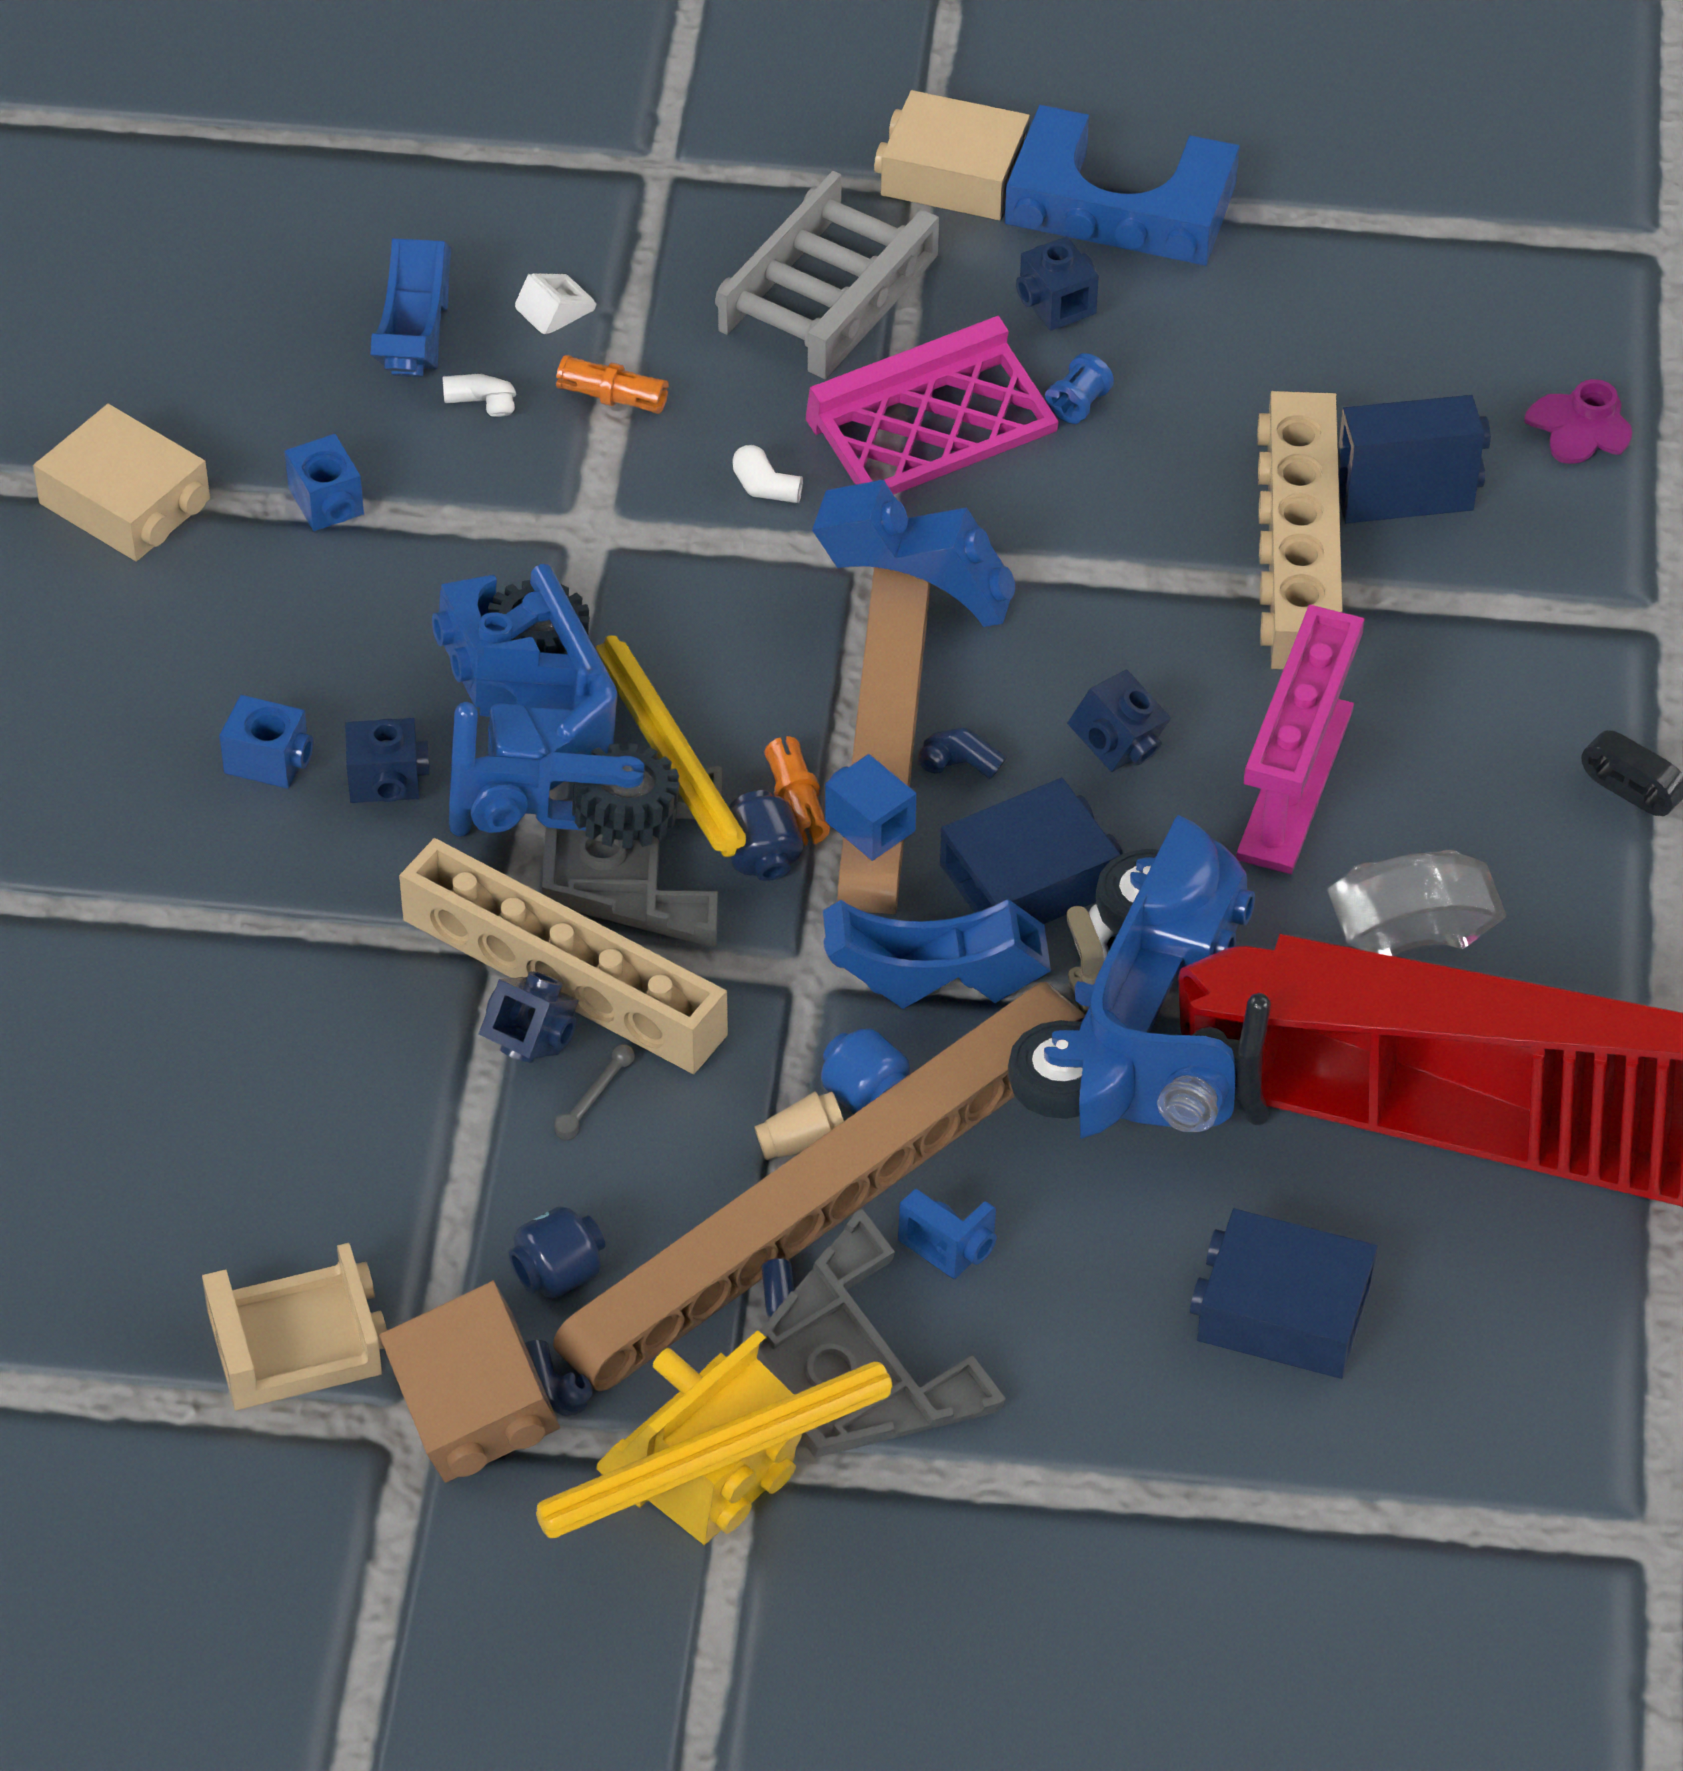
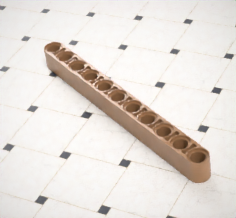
M1042 982L1035 985L575 1312L558 1329L553 1341L554 1350L578 1374L587 1377L595 1390L605 1391L617 1385L762 1280L761 1266L763 1263L778 1258L790 1260L1015 1096L1008 1078V1063L1012 1046L1024 1032L1039 1024L1052 1021L1082 1022L1086 1014L1051 984Z

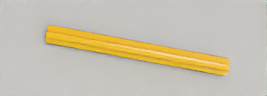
M615 635L606 636L604 643L597 645L595 649L614 682L617 693L651 748L658 751L657 758L660 760L666 756L672 762L671 769H677L679 774L678 782H680L679 793L713 849L720 851L725 857L734 856L736 849L745 846L746 835L627 644L619 641Z
M873 1361L556 1494L538 1503L536 1511L538 1523L548 1538H557L883 1400L891 1394V1388L893 1387L890 1375L881 1362Z

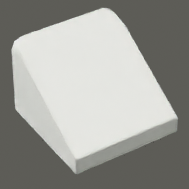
M528 274L515 302L516 310L543 334L554 332L594 311L597 305L594 299L567 274Z

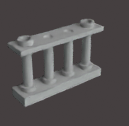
M832 171L818 187L814 186L807 192L802 204L732 278L728 277L721 283L715 298V304L718 307L719 331L728 335L746 314L805 340V346L808 347V372L827 379L938 256L939 217L921 209L906 226L902 225L896 228L842 204L841 174ZM833 222L887 247L879 256L867 258L824 239L820 235ZM803 253H806L859 278L850 287L846 286L843 289H839L791 266ZM776 283L828 306L830 309L822 318L818 317L811 320L762 297Z

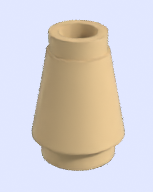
M814 1091L765 1120L764 1123L754 1126L764 1157L766 1160L777 1156L780 1158L799 1154L844 1122L833 1092L818 1096L817 1092Z

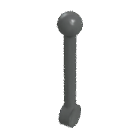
M617 1045L611 1054L612 1061L569 1114H562L556 1118L554 1126L557 1137L563 1140H570L577 1136L579 1120L621 1067H628L633 1063L635 1053L629 1045Z

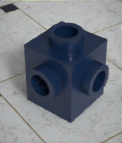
M1067 236L1021 253L1020 277L1016 280L1018 295L1026 307L1033 308L1050 331L1097 313L1099 275L1095 271L1090 257L1085 253L1081 254Z
M1126 669L1090 688L1067 724L1102 763L1113 772L1131 761L1136 765H1141L1151 758L1162 745L1158 737L1171 720V717Z
M403 718L345 722L346 767L350 803L419 799V776L430 775L428 741H416L415 719Z
M530 971L527 977L499 979L495 990L489 998L486 1015L478 1035L501 1045L500 1051L520 1061L532 1063L537 1057L558 1055L560 1050L568 1045L575 1032L577 1021L573 1015L579 1000L561 992L563 984L559 980L539 972Z

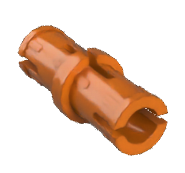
M564 355L557 370L556 378H559L556 382L557 388L600 398L601 404L614 406L615 403L626 404L660 414L667 400V388L669 387L667 380L625 371L624 365L611 362L609 366Z
M786 736L789 754L785 752L781 737L776 738L766 746L764 751L776 781L774 796H779L791 804L804 846L808 845V838L804 830L807 827L813 844H817L823 841L830 832V826L825 822V816L818 800L820 786L817 777L813 773L808 772L801 752V745L796 738Z

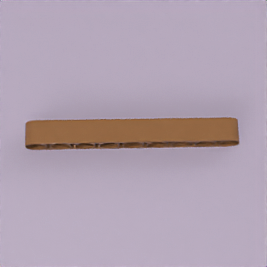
M874 567L851 765L867 754H870L910 787L931 583L906 573ZM843 837L837 902L842 900L866 913L896 915L904 840L872 861Z

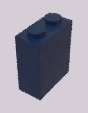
M1473 395L1343 407L1338 446L1339 503L1345 524L1474 510L1477 488L1483 487L1485 483L1482 449H1489L1491 434L1489 421L1486 416H1479Z
M1063 777L941 827L940 866L974 913L1009 899L1042 924L1067 915V911L1071 907H1086L1095 903L1096 889L1101 871L1111 860L1123 854L1116 838L1111 834L1106 835L1094 820V815L1088 801L1082 795L1076 796Z
M1233 1208L1226 1231L1215 1229L1211 1238L1206 1259V1265L1213 1267L1210 1278L1208 1280L1199 1277L1194 1289L1190 1314L1199 1316L1197 1341L1343 1379L1373 1282L1378 1245Z

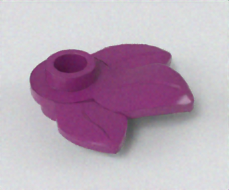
M1590 379L1583 381L1577 385L1570 395L1547 394L1532 404L1524 417L1525 424L1551 432L1549 441L1550 452L1560 463H1581L1589 459L1598 448L1611 454L1621 455L1628 448L1632 440L1631 425L1620 415L1621 401L1617 391L1611 384L1603 380Z

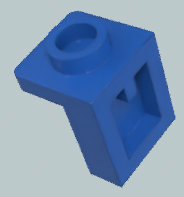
M915 1188L899 1205L898 1241L955 1280L972 1263L974 1265L982 1263L993 1250L997 1240V1236L994 1233L996 1208L987 1201H984L962 1221L947 1204L933 1201Z

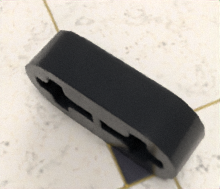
M1606 730L1600 733L1584 749L1581 755L1585 771L1595 782L1654 816L1668 815L1683 800L1682 772L1671 762L1623 734Z

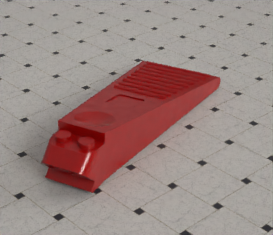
M1279 934L1275 950L1251 946L1226 948L1183 967L1179 972V1009L1182 1035L1192 1036L1199 1029L1212 1027L1223 1031L1228 1039L1240 1040L1249 997L1256 993H1263L1268 996L1271 1001V1011L1263 1046L1262 1093L1267 1105L1270 1107L1683 1207L1682 1012Z

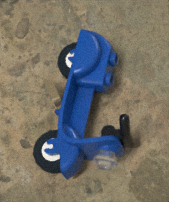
M1177 815L1160 850L1141 849L1126 852L1111 860L1101 871L1096 889V905L1102 922L1117 934L1105 960L1101 942L1088 911L1081 906L1071 907L1067 911V923L1081 956V967L1072 968L1068 973V980L1079 1009L1086 1015L1082 1022L1058 1020L1039 1024L1024 1032L1012 1046L1008 1063V1078L1014 1096L1026 1109L1044 1117L1068 1119L1080 1116V1139L1101 1133L1118 1122L1120 1118L1143 1124L1170 1126L1182 1132L1206 1131L1212 1126L1222 1124L1232 1116L1234 1099L1240 1101L1246 1118L1253 1125H1262L1269 1119V1108L1262 1093L1263 1046L1271 1011V1001L1268 996L1263 993H1256L1249 997L1240 1040L1228 1039L1223 1031L1212 1027L1199 1029L1192 1036L1149 1033L1180 970L1221 950L1235 947V932L1238 925L1246 926L1249 923L1254 908L1255 892L1247 890V874L1240 862L1224 845L1210 837L1196 823Z

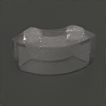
M1455 850L1416 853L1394 857L1378 863H1362L1352 868L1347 877L1327 889L1346 943L1360 950L1391 956L1423 945L1446 944L1464 949L1507 917L1487 863L1473 857L1461 855Z

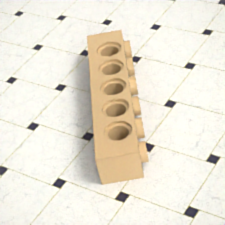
M1271 391L1269 413H1259L1257 445L1267 446V452H1259L1258 485H1268V491H1260L1258 518L1259 524H1269V531L1260 532L1259 564H1269V571H1261L1260 605H1270V612H1262L1260 644L1261 646H1271V669H1284L1309 604L1342 612L1336 393Z
M433 838L399 875L403 920L511 978L527 977L530 971H534L559 980L563 984L561 992L579 1000L575 1012L692 1074L699 1070L728 1036L727 990L436 838Z

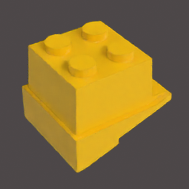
M757 1330L727 1357L722 1353L717 1355L700 1373L693 1369L671 1348L663 1350L656 1357L652 1366L680 1392L626 1439L622 1438L597 1463V1470L604 1475L794 1395L757 1359L759 1344L766 1337ZM802 1434L635 1505L641 1508L647 1501L651 1502L705 1545L721 1530L726 1534L735 1530L749 1514L752 1507L751 1503L763 1492L768 1491L770 1494H773L787 1483L796 1469L793 1461L796 1446L800 1442Z

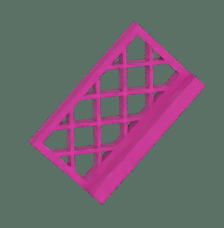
M999 315L814 385L809 390L806 421L814 434H824L855 485L872 482V479L865 470L868 458L896 466L895 475L884 479L893 495L1057 431L1059 424L1058 419L1007 344L1009 331ZM1000 364L1011 378L1008 388L978 379L981 371ZM945 385L966 390L961 406L932 398L933 391ZM973 393L1003 401L997 417L969 409L968 406ZM898 403L919 408L914 424L884 416L886 409ZM1010 403L1032 410L1038 420L1023 425L1006 420L1004 417ZM926 411L956 419L950 435L921 427ZM854 421L871 426L867 441L863 442L844 436L838 426ZM962 422L992 430L990 438L979 443L961 439L957 436ZM879 429L908 437L903 453L873 445ZM915 440L945 448L942 457L931 462L910 456Z

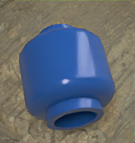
M871 1028L858 1029L850 1034H839L827 1045L823 1054L825 1061L821 1072L823 1087L828 1092H833L835 1098L853 1114L910 1075V1065L907 1057L881 1034Z

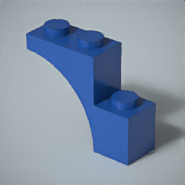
M392 238L385 305L376 333H372L370 353L372 357L384 365L385 370L391 371V375L423 377L424 368L438 369L441 311L448 310L451 247L445 241Z
M884 479L826 490L812 531L837 568L877 567L912 575L941 588L955 597L976 616L983 627L1003 624L1010 600L1015 593L1016 583L1010 569L1004 566L991 546L987 533L978 526L967 507L908 518L903 504L895 498Z
M1009 899L980 912L938 921L888 919L863 912L842 900L823 910L825 928L824 949L832 963L839 968L846 969L865 982L874 993L882 994L902 1009L958 977L965 986L976 989L996 1003L1051 972L1045 926Z

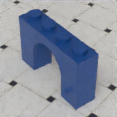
M1039 105L1006 185L1005 224L1207 265L1236 186L1240 145L1189 135L1177 169L1165 184L1143 193H1113L1092 185L1079 173L1087 155L1089 115Z

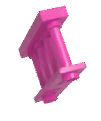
M1308 605L1245 767L1244 784L1261 788L1237 850L1236 858L1238 861L1292 875L1353 712V702L1338 698L1361 640L1365 618Z

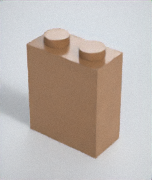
M494 1280L379 1334L426 1454L445 1483L457 1477L473 1475L480 1471L487 1463L516 1449L532 1447L539 1443L544 1436L561 1429L512 1311Z

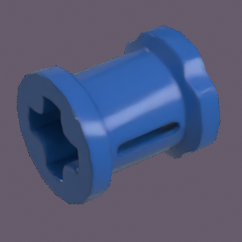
M1087 353L1079 354L1069 364V373L1064 379L1056 381L1055 384L1047 389L1045 400L1059 419L1067 423L1078 424L1088 416L1090 404L1096 397L1106 395L1113 387L1114 377L1112 371L1099 357Z

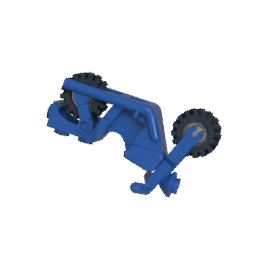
M548 564L536 566L531 572V579L522 581V589L518 590L514 584L506 586L505 594L496 593L497 579L494 574L441 584L439 612L432 615L433 633L437 644L444 646L450 657L456 681L463 682L473 704L470 702L460 703L454 712L449 798L450 831L455 836H465L470 832L473 821L479 830L488 833L502 832L514 827L525 814H536V819L547 828L585 830V835L592 840L601 834L603 835L602 844L612 847L614 839L622 840V848H632L633 840H639L641 846L644 847L652 844V835L658 840L667 836V828L672 830L677 815L679 774L676 768L671 769L672 762L666 756L657 761L658 751L652 748H648L642 754L639 753V744L629 743L628 751H620L619 743L614 744L617 707L616 686L588 636L589 608L587 604L582 605L583 598L577 592L569 596V587L560 584L552 567ZM476 707H480L479 715L490 717L488 727L489 756L475 759L478 721ZM564 781L574 782L572 801L553 800L550 798V790Z

